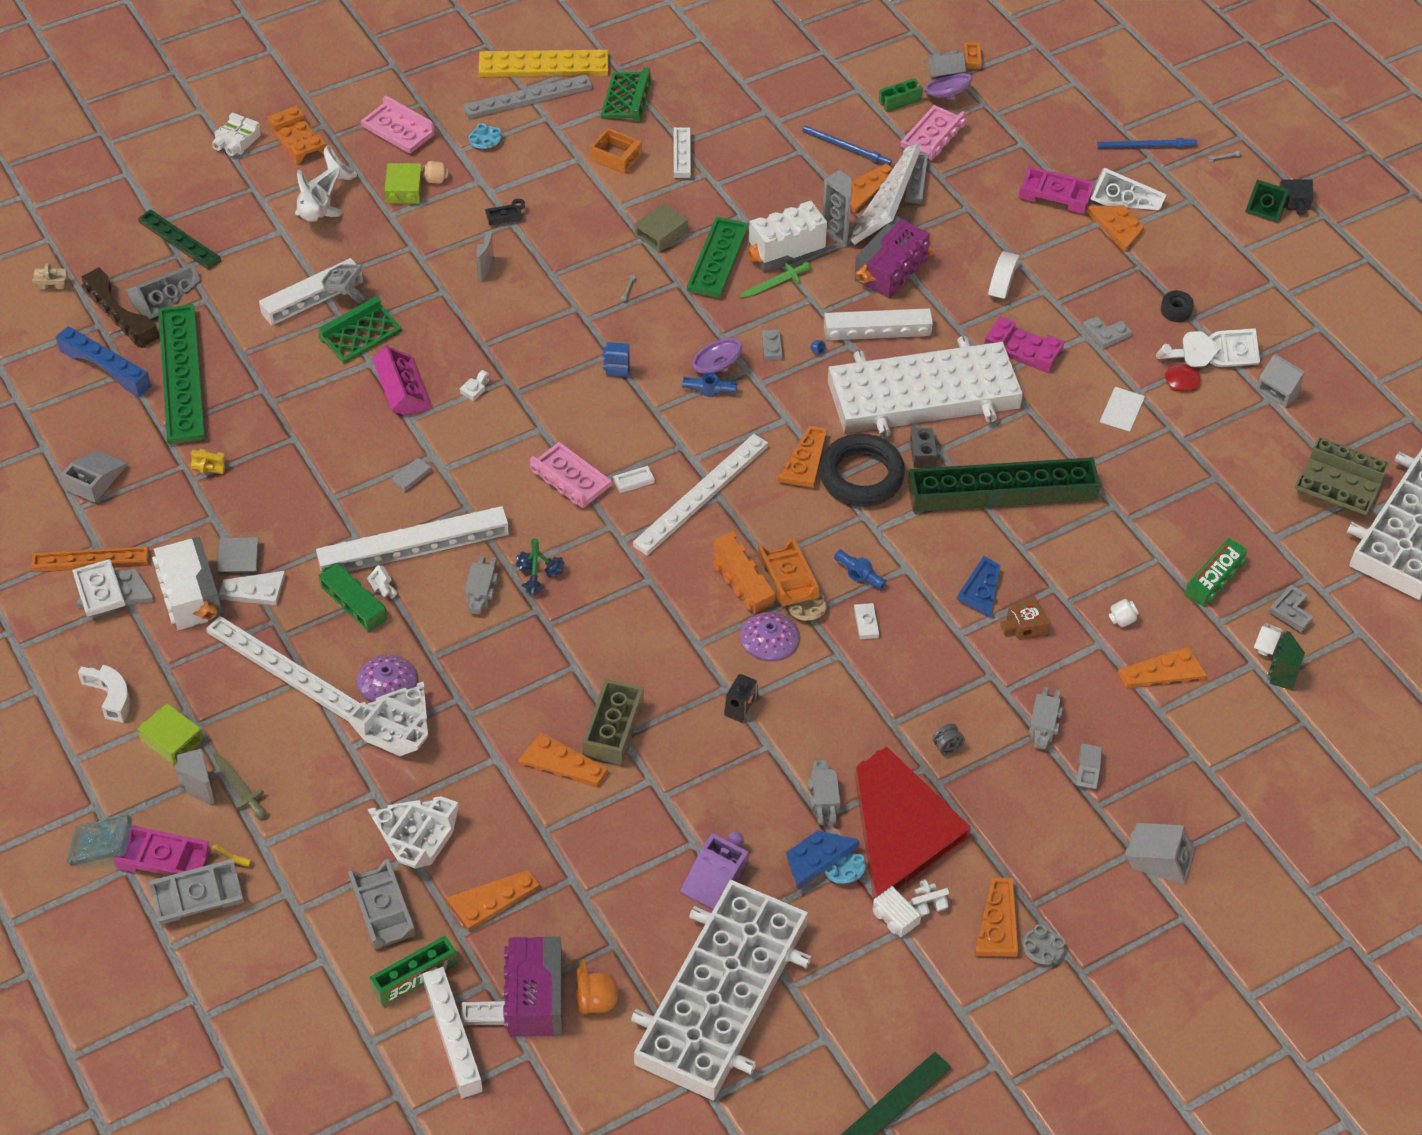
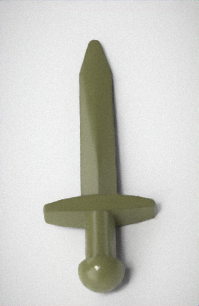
M214 753L213 755L218 767L243 798L236 808L240 811L250 806L255 812L256 818H264L266 809L261 808L257 802L264 794V791L260 789L251 793L227 760Z

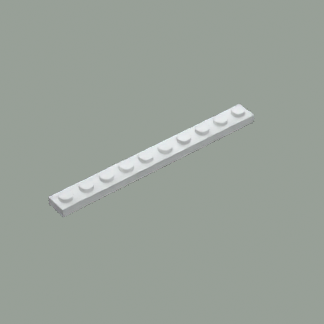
M756 434L750 436L633 541V547L648 556L767 449L768 442Z
M221 616L206 628L207 633L345 720H347V716L357 704H360Z

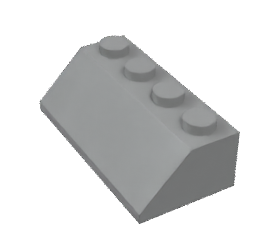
M838 170L824 180L822 216L827 221L826 234L843 247H847L852 179L841 170Z

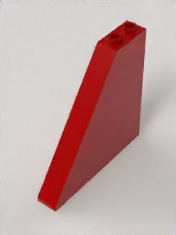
M887 746L881 751L877 750L871 758L857 765L855 782L874 901L875 898L884 893V891H887L891 886L898 891L968 839L971 826Z

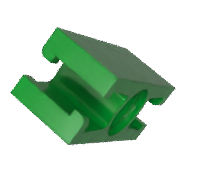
M916 78L880 89L879 103L880 105L885 103L884 110L888 112L921 101L923 87L921 85L917 87L918 81Z

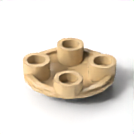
M820 593L819 598L788 605L791 615L804 621L820 618L827 609L824 596Z

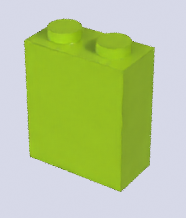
M388 163L385 182L386 203L420 204L422 187L421 163Z
M168 703L159 708L152 717L144 721L137 729L140 740L174 766L178 763V754L192 751L204 740L201 728Z

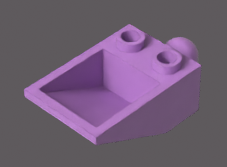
M732 832L727 840L712 833L702 847L680 893L713 911L729 881L737 882L748 865V851L740 848L744 843L743 835L739 832Z

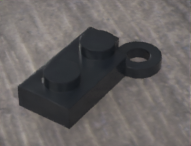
M519 198L514 199L511 205L485 209L488 224L495 225L522 220L521 210L525 208V201Z

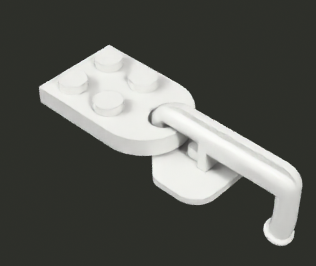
M1256 328L1217 331L1209 337L1202 331L1188 332L1183 337V349L1172 350L1169 344H1164L1156 353V358H1185L1186 363L1191 367H1203L1209 362L1217 367L1260 364Z

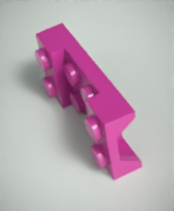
M1029 166L1023 186H1020L1018 198L1035 202L1036 197L1066 204L1068 205L1067 210L1084 214L1092 194L1094 182Z
M999 316L986 336L984 344L1003 342L1010 359L1049 374L1054 359L1059 352H1063L1065 341L1050 335L1046 339L1016 328V322Z
M129 825L127 842L121 855L115 856L114 862L116 868L137 873L139 869L169 876L205 866L211 848L208 841Z

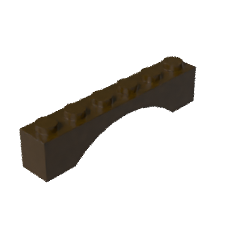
M100 267L81 276L83 282L81 286L86 294L89 293L92 300L101 306L103 312L108 313L112 321L119 324L121 330L129 335L133 343L136 342L142 348L159 338L157 325L148 316L129 312L112 299L109 276Z

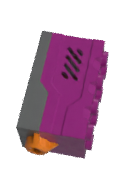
M895 215L893 221L888 223L856 256L855 281L890 298L898 292L900 285L909 280L910 275L918 271L920 264L928 260L930 255L928 253L930 233Z
M561 936L509 938L508 946H504L505 1005H503L505 1029L509 1028L510 1037L562 1035Z

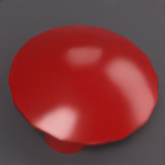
M1187 364L1172 365L1165 372V379L1170 385V389L1175 392L1179 390H1197L1201 381L1199 372Z

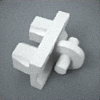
M926 880L920 881V888L914 889L916 895H923L912 898L909 903L921 914V917L930 913L927 905L930 902L934 903L936 912L948 908V888L931 893L930 891L936 890L935 883L928 885Z

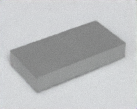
M417 458L392 477L391 481L402 491L406 492L429 474L431 467Z

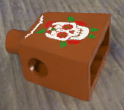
M1035 596L1011 606L1008 609L1007 620L1000 622L1004 633L1013 630L1019 640L1047 636L1051 624Z

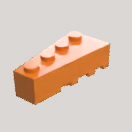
M733 530L714 540L713 566L717 571L721 572L725 582L733 587L736 596L741 597L745 607L756 615L774 606L775 593L762 574L758 575L753 559L748 560L745 553L746 549L743 544L739 545L735 540L737 535Z

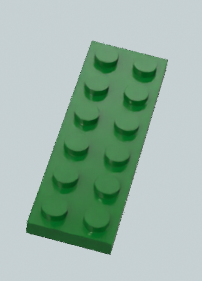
M715 217L687 284L688 292L721 298L749 229V223Z

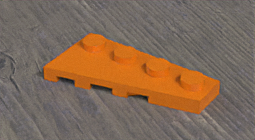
M887 163L852 180L850 210L854 214L860 206L867 204L868 200L876 195L881 184L893 170Z
M808 426L799 441L798 447L794 449L790 460L786 462L782 473L778 475L777 482L814 488L827 428Z
M542 732L518 759V765L525 767L528 765L534 767V770L541 772L545 770L554 773L555 776L570 777L573 781L593 787H598L608 774V768Z
M992 878L974 956L1017 957L1018 944L1013 878Z

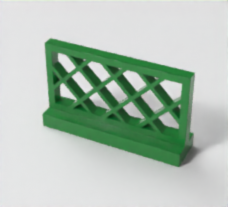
M643 67L642 72L612 73L601 111V119L633 118L634 123L641 122L652 82L649 67ZM616 78H623L619 82L616 81ZM627 82L629 83V85H627V86H625V87L622 86L623 84H625V83H627ZM633 87L636 88V89H635L634 91H632V92H629V91H628V90L632 89ZM616 88H620L617 92H613ZM623 93H626V94H627V95L623 96L622 98L619 96V95H621V94H623ZM614 98L617 99V100H616L615 102H613V103L610 102V101L613 100ZM630 98L633 99L632 101H630V102H628V103L626 102V100H628V99H630ZM621 103L623 104V106L620 108L616 107ZM611 109L614 110V111L611 112V113H606L607 111H609V110H611ZM626 109L630 110V112L623 113Z
M376 296L319 327L318 338L322 343L325 342L344 364L401 332L402 327L381 305V300ZM378 312L384 315V319L373 317ZM362 321L370 322L369 327L359 326V323ZM372 322L381 323L382 328H371ZM385 324L393 325L394 329L391 331L384 330ZM348 329L355 330L354 335H348L344 333ZM358 330L368 332L367 337L357 336ZM370 332L379 333L380 337L377 339L369 338ZM333 337L341 338L340 343H332L330 339ZM343 338L353 340L352 345L342 344ZM356 340L366 342L362 347L355 346ZM341 349L351 350V353L343 356L340 351Z

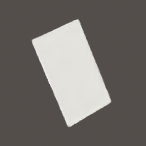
M1115 387L1100 422L1130 431L1145 396Z

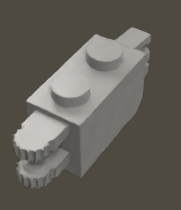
M480 556L478 563L472 562L465 586L469 613L481 614L483 608L488 607L489 600H493V585H497L498 573H495L497 558L492 557L490 564H485V556Z
M1044 687L1043 693L1036 695L1028 732L1031 738H1034L1035 748L1046 750L1048 743L1052 741L1053 734L1057 735L1059 723H1056V718H1061L1063 707H1059L1061 690L1056 689L1054 697L1048 696V688Z
M814 760L811 778L807 779L808 791H812V796H809L810 808H814L818 825H823V815H829L831 824H836V815L840 812L837 773L833 769L828 768L826 760Z

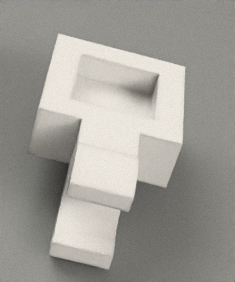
M481 370L476 380L470 378L459 389L460 394L475 401L485 391L484 385L489 382V379L486 377L489 373Z
M378 565L367 579L375 592L381 593L385 598L389 595L393 599L397 592L389 585L392 579L384 566Z

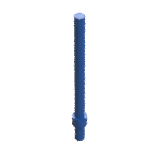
M806 125L803 127V132L868 157L873 162L887 163L889 166L892 163L891 159L881 156L878 152L868 151Z
M1176 138V140L1097 142V148L1167 146L1183 148L1184 146L1197 145V139Z

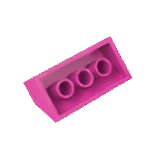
M385 345L372 360L390 409L395 413L403 415L431 409V402L413 357Z

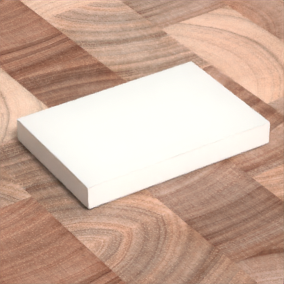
M110 559L72 570L87 617L125 606Z

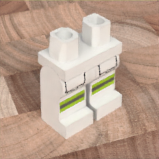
M231 113L229 121L214 132L215 139L212 144L213 148L217 151L225 148L228 155L234 156L236 153L242 155L244 150L261 136L259 122Z

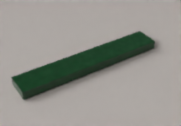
M150 209L138 218L140 224L207 270L221 262L219 255Z
M933 1052L841 1135L879 1134L944 1076L951 1066L939 1054Z

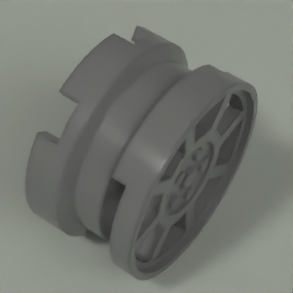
M947 724L935 732L932 741L938 747L941 754L948 755L953 753V749H959L964 744L965 737L961 732H958V727L955 724Z

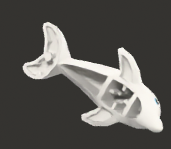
M329 145L324 149V157L328 167L327 171L309 183L302 171H297L301 192L297 198L295 215H300L301 218L308 222L318 221L324 216L339 217L343 212L330 206L337 180H352L357 176L356 171L343 164Z

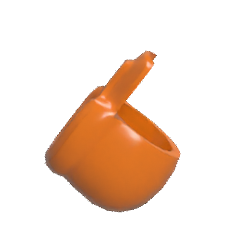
M582 959L577 969L578 989L576 991L578 1011L581 1014L604 1013L612 1010L619 998L616 980L608 973H587L585 959Z

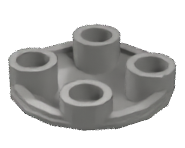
M1038 924L1035 928L1030 929L1022 940V948L1026 956L1039 964L1049 965L1056 963L1064 953V938L1042 924Z

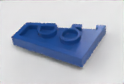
M983 556L956 599L990 618L1000 565Z

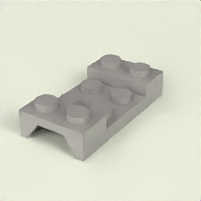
M233 859L148 881L159 925L181 920V917L219 907L226 908L244 903Z
M389 859L384 860L378 869L366 873L348 872L349 880L361 909L374 950L415 936L413 923Z

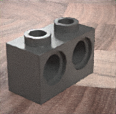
M933 427L911 428L910 447L913 468L936 467V460L940 459V451L936 449L938 439L937 435H934Z

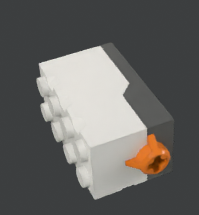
M812 201L802 203L798 208H787L781 214L777 212L769 214L766 219L760 217L749 221V259L752 262H757L765 273L783 267L785 263L792 264L824 253L827 221Z
M200 536L155 548V557H152L162 594L166 597L164 600L171 624L175 623L177 630L216 620L219 616L223 617L218 592Z

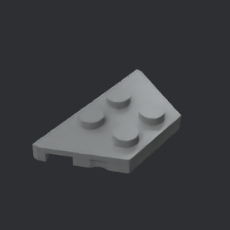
M136 569L114 571L125 605L154 603L152 594ZM81 597L77 600L78 609L84 608Z

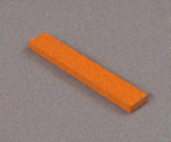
M149 547L32 553L31 571L74 570L108 559L111 560L113 567L145 566L149 564Z

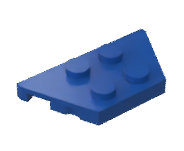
M817 830L787 851V860L797 889H801L860 847L859 840Z

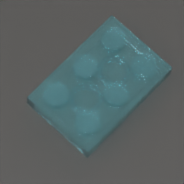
M127 814L76 826L67 862L74 866L125 854L132 818Z

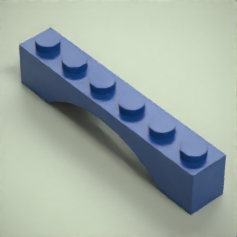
M67 326L56 336L60 352L72 359L82 358L97 364L112 375L125 390L135 396L140 397L151 387L147 371L70 326Z

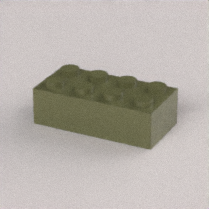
M609 679L604 680L582 742L584 756L613 764H623L644 702V687Z

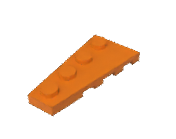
M1188 646L1120 668L1117 673L1126 689L1148 687L1155 683L1167 685L1174 681L1186 683L1193 679L1205 681L1207 678L1206 673Z
M526 870L446 897L445 899L448 906L468 932L539 890L540 885L532 874Z

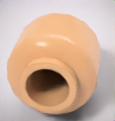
M428 161L426 165H423L422 177L428 183L441 184L444 178L447 179L448 169L445 168L442 162Z

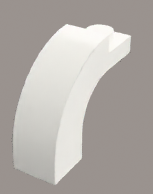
M1005 251L1001 253L993 273L988 292L989 295L1007 298L1014 272L1020 265V255Z
M102 665L100 671L95 668L81 666L78 671L81 684L99 688L108 693L102 705L105 719L124 723L130 710V696L123 677L116 670L106 665Z

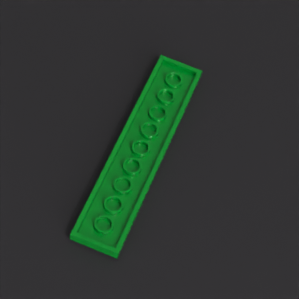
M194 304L158 308L168 444L205 440Z

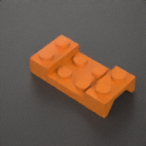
M297 105L267 116L268 127L297 165L302 162L306 154L317 150L324 154L326 143L319 134L316 135Z
M794 537L790 538L783 548L768 551L764 546H758V558L763 568L767 569L782 606L819 598V586Z

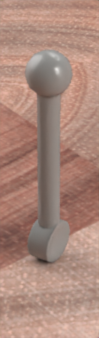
M1237 150L1234 153L1219 156L1210 155L1208 161L1214 162L1216 159L1231 156L1239 157L1241 151Z
M634 275L629 276L628 286L624 295L621 296L623 302L628 300L627 295L631 285L636 281Z

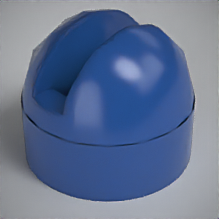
M822 340L813 341L810 346L811 351L814 354H824L826 350L825 342Z

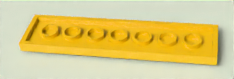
M608 50L479 51V78L608 76Z

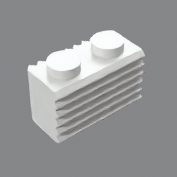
M893 886L874 899L873 913L878 919H882L887 923L888 929L893 934L896 933L899 937H903L920 924L921 914Z

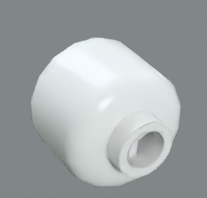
M1123 599L1110 607L1112 613L1108 615L1113 624L1118 623L1123 628L1135 622L1139 613L1133 601L1129 602L1127 599Z

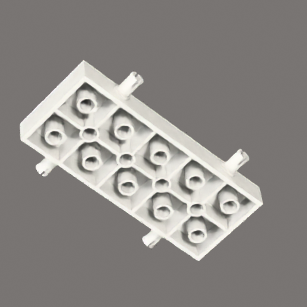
M961 336L957 339L960 348L866 361L863 351H860L861 357L859 351H857L853 355L856 363L829 366L828 384L844 434L878 429L879 436L884 438L883 432L885 437L890 436V427L984 414L987 422H990V417L991 422L997 419L995 412L1019 409L1022 391L1003 342L970 346L968 337L964 336L963 340Z
M1422 449L1415 458L1400 451L1398 452L1394 462L1409 468L1370 528L1366 529L1352 522L1347 530V533L1362 539L1353 553L1349 564L1350 567L1418 600L1422 597Z
M730 880L712 913L697 906H694V910H691L689 918L703 923L705 926L656 1014L652 1016L636 1009L631 1018V1022L647 1028L634 1051V1065L713 1101L731 1068L735 1067L749 1075L753 1073L752 1070L755 1069L757 1062L739 1055V1052L786 963L791 961L807 969V964H810L812 958L811 955L795 949L807 926L808 912L733 880Z

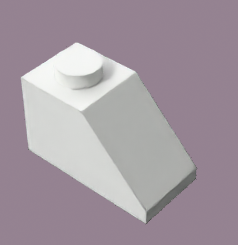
M1265 623L1260 630L1254 648L1258 649L1257 652L1262 655H1273L1280 637L1282 638L1285 630Z

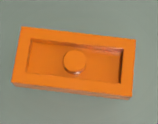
M964 42L965 67L968 69H981L980 43Z

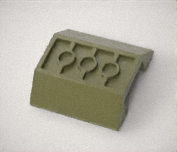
M1319 436L1303 474L1300 475L1294 489L1363 515H1368L1390 462Z

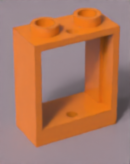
M607 128L591 144L589 149L591 160L626 173L642 155V141ZM611 144L625 150L621 157L604 151V149Z

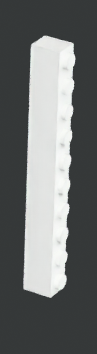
M502 506L317 548V559L321 573L336 563L342 568H346L348 572L506 536L509 535L508 522Z

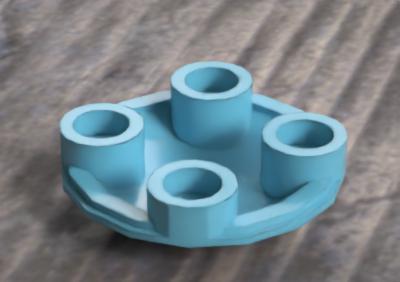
M484 123L478 124L477 128L468 136L471 145L481 149L497 145L502 138L500 128L486 126Z
M850 853L827 869L825 875L835 883L845 884L859 879L865 872L864 856Z

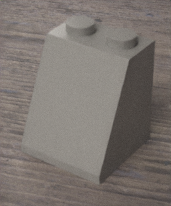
M1136 823L1134 831L1131 832L1129 848L1125 852L1126 860L1129 861L1131 868L1179 884H1185L1195 851L1185 826Z

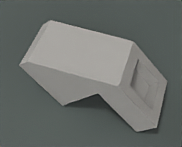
M1081 743L1075 785L1097 788L1102 747Z

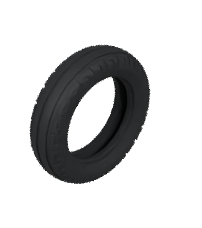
M850 434L837 439L828 446L820 461V477L824 487L839 501L849 505L852 504L853 506L868 507L886 502L898 492L905 477L904 461L897 448L887 440L879 436H872L871 434ZM865 454L882 461L887 467L888 474L879 483L861 486L844 480L838 474L836 467L842 459L848 456Z

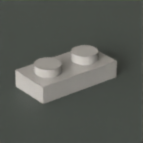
M762 330L764 361L782 360L780 331Z

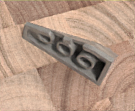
M190 264L126 290L133 307L142 315H146L151 319L159 316L158 308L171 307L200 278L194 264Z

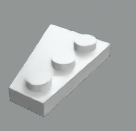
M285 571L225 579L221 585L219 599L277 606L285 579Z

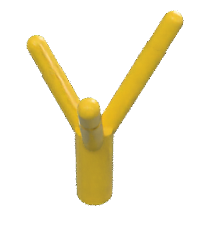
M213 845V849L228 857L229 860L233 859L234 864L245 867L250 866L251 859L232 855L219 845Z

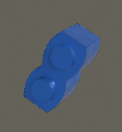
M608 342L607 347L603 348V358H606L603 362V370H606L607 376L628 378L630 370V345Z

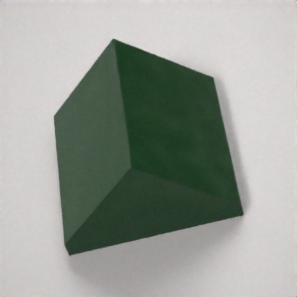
M1257 179L1245 212L1278 222L1286 206L1290 190Z

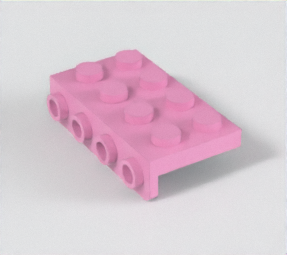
M386 95L382 98L383 104L361 120L362 127L409 154L435 135L434 124L430 119L421 116L419 113L414 112Z
M933 105L904 137L900 147L906 149L908 146H914L918 143L921 147L920 153L928 154L927 159L932 161L936 155L940 154L942 148L948 145L950 139L957 135L958 130L965 126L967 120L965 118L966 112L962 111L959 115H956Z
M560 442L540 457L532 456L530 458V469L534 474L541 476L547 484L554 486L559 493L566 495L574 504H578L582 508L612 486V481Z

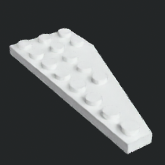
M918 143L914 146H908L903 151V155L887 179L881 184L880 189L862 216L856 221L857 225L853 229L850 239L854 244L893 221L921 151Z

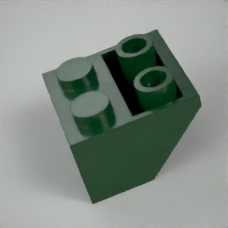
M1286 631L1284 638L1280 637L1268 675L1271 676L1269 684L1293 691L1305 652L1289 631Z

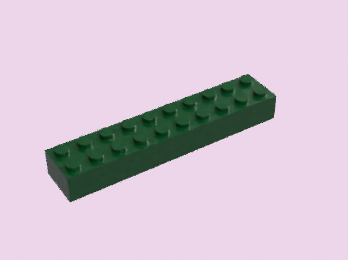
M1094 457L909 469L907 483L913 512L1098 500L1101 486Z

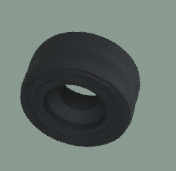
M1179 290L1166 293L1161 304L1162 315L1173 322L1188 320L1192 315L1194 307L1193 298L1188 293Z

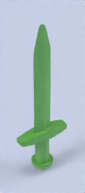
M803 262V265L793 269L788 263H785L784 266L787 272L748 289L739 298L756 295L790 278L799 284L797 275L804 271H810L811 265L808 262Z

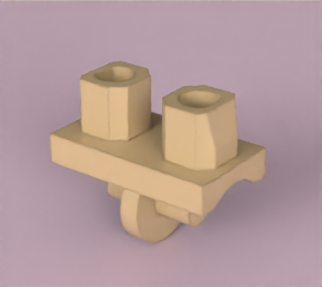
M46 263L45 268L34 269L32 283L37 285L39 289H46L49 285H55L56 289H64L67 270L51 268V264Z

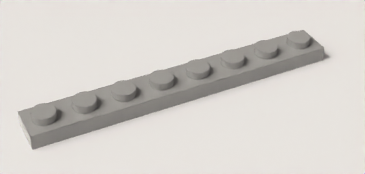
M581 75L463 104V110L468 120L591 90L592 84L587 75Z

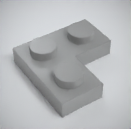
M1098 316L1084 321L1082 324V328L1102 349L1127 339L1132 335V331L1123 321L1107 327Z
M1293 585L1269 609L1271 614L1299 632H1302L1313 619L1312 615L1299 608L1306 600L1307 594Z

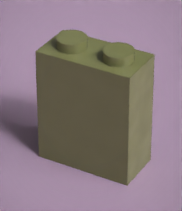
M664 203L635 223V236L659 253L688 232V219Z

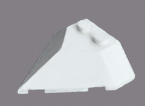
M424 681L417 683V686L408 690L403 688L377 697L374 702L357 704L347 716V721L365 742L398 756L418 750L428 738Z
M440 796L434 797L432 801L421 802V800L387 805L388 808L368 809L369 814L397 861L416 869L431 865L453 834L459 803Z

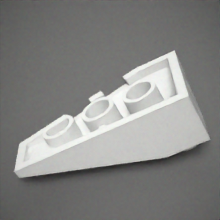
M1103 168L1094 187L1091 200L1105 206L1125 205L1127 208L1160 210L1167 194Z

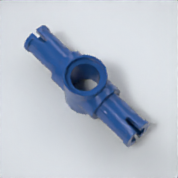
M707 373L700 378L684 376L682 388L698 389V391H702L703 395L713 397L720 392L736 394L737 382L722 381V379H718L717 375Z
M841 549L834 555V559L846 567L848 575L853 581L861 582L863 580L872 584L878 590H882L887 580L874 572L873 566L868 559L864 557L859 559L851 557Z

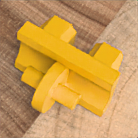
M204 449L199 451L192 450L190 452L192 469L200 470L201 474H206L207 471L218 474L225 472L224 453L218 452L213 454Z

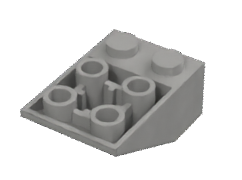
M96 450L71 462L61 473L60 477L64 490L96 503L127 467L128 463Z

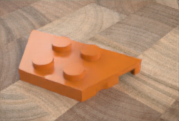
M1125 205L1089 206L1087 208V213L1124 252L1128 250L1131 243L1135 242L1137 236H1140L1143 232L1144 225Z

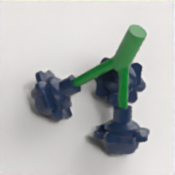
M534 538L531 540L532 553L522 551L520 555L516 556L517 562L515 564L521 572H532L530 580L521 584L522 587L526 588V593L539 594L540 590L545 588V585L537 581V557L545 561L547 565L545 572L548 577H556L562 574L565 564L562 557H553L552 559L545 557L539 550L538 539Z

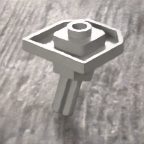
M340 264L329 270L321 281L325 291H340L343 295L348 294L358 304L365 300V296L354 287L357 284L355 279L363 270L361 264Z

